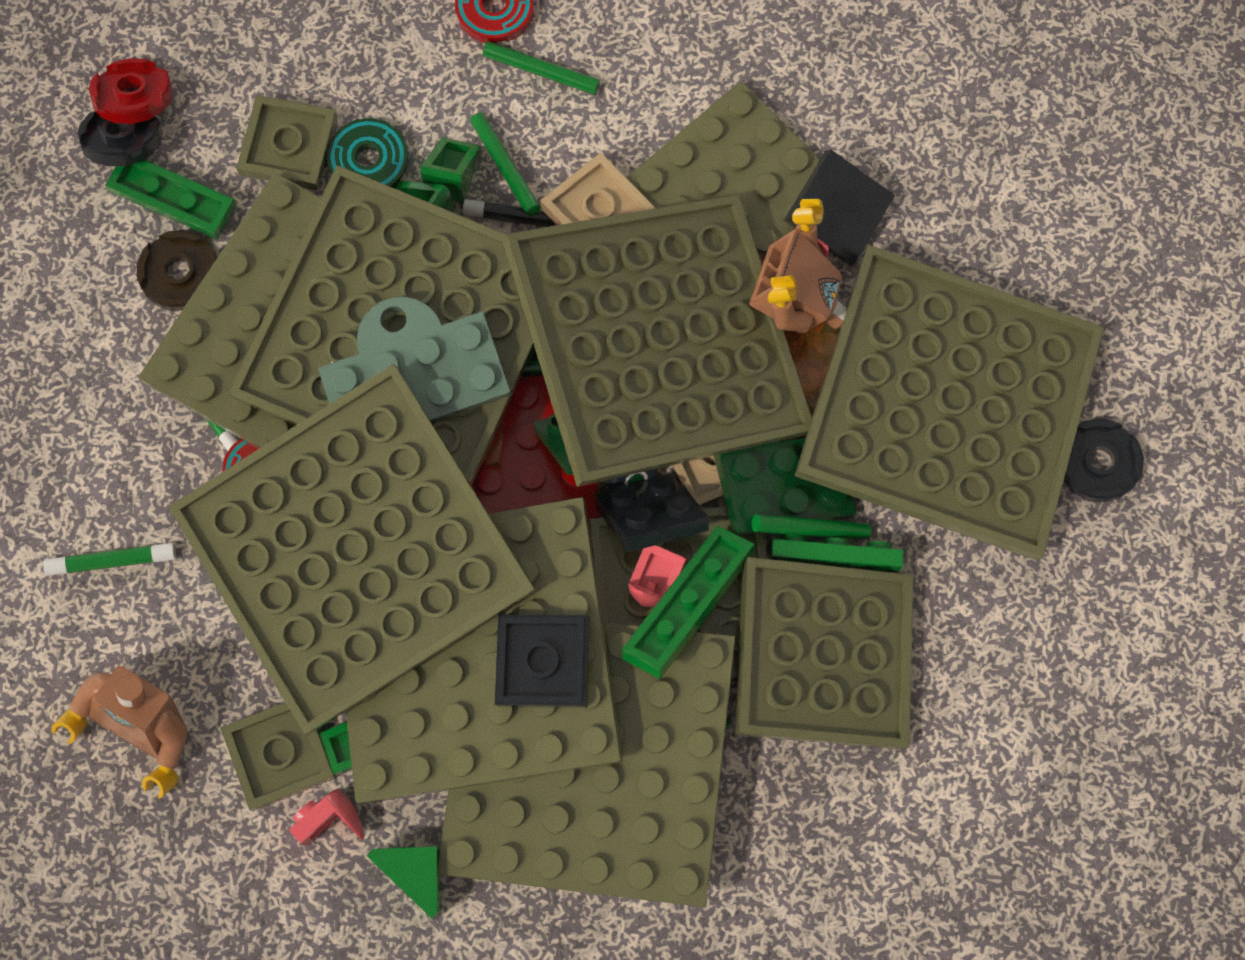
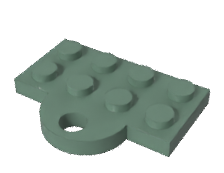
M409 297L389 298L372 307L362 319L358 329L357 348L359 354L318 368L330 404L394 363L432 423L512 395L483 311L442 325L430 307L419 300ZM398 310L405 313L406 324L400 331L389 332L384 329L383 320L389 312Z

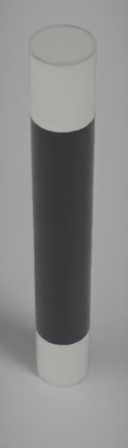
M469 199L464 200L463 215L543 227L556 226L542 210L535 215L527 216L523 208L519 206Z

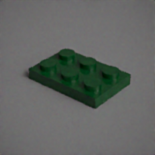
M806 438L773 442L714 456L732 532L738 536L763 533L754 532L752 529V518L756 514L843 520L852 518L857 513L852 496L794 476Z

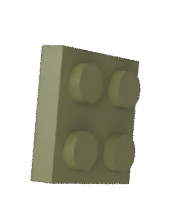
M256 95L236 167L238 174L269 181L275 172L303 188L319 190L327 159V149L338 117L336 110Z
M285 702L220 727L248 808L252 812L336 779L329 766L318 735V729L309 735H305Z

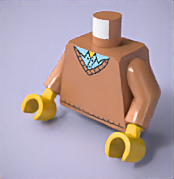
M802 199L800 201V208H797L792 215L793 222L798 224L796 229L769 245L749 303L753 308L773 318L774 324L779 330L805 333L822 322H825L833 329H837L841 326L847 307L836 299L842 280L841 273L825 257L818 245L816 224L822 222L824 214L823 203L820 199Z
M118 665L111 674L103 672L88 676L72 700L70 709L53 724L52 733L55 734L62 726L67 728L71 733V738L67 743L71 744L87 727L86 717L89 716L92 721L156 759L159 766L143 778L142 787L145 791H148L157 783L160 789L158 798H162L178 783V775L173 768H176L179 764L188 733L173 698L168 693L123 666Z

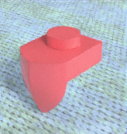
M660 545L643 548L628 584L633 598L643 607H655L685 568L689 558Z
M339 788L327 794L317 804L312 800L304 805L293 817L296 824L289 829L301 844L307 846L339 816L361 840L365 837L356 809Z

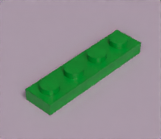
M717 525L622 648V659L661 679L742 571L746 558L754 555V544Z

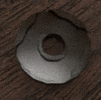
M186 230L168 231L159 235V239L155 240L152 244L149 242L143 248L136 264L137 281L145 296L156 306L170 311H182L218 257L213 247L199 234ZM177 261L187 262L189 264V271L185 277L178 280L168 277L167 272L171 264Z

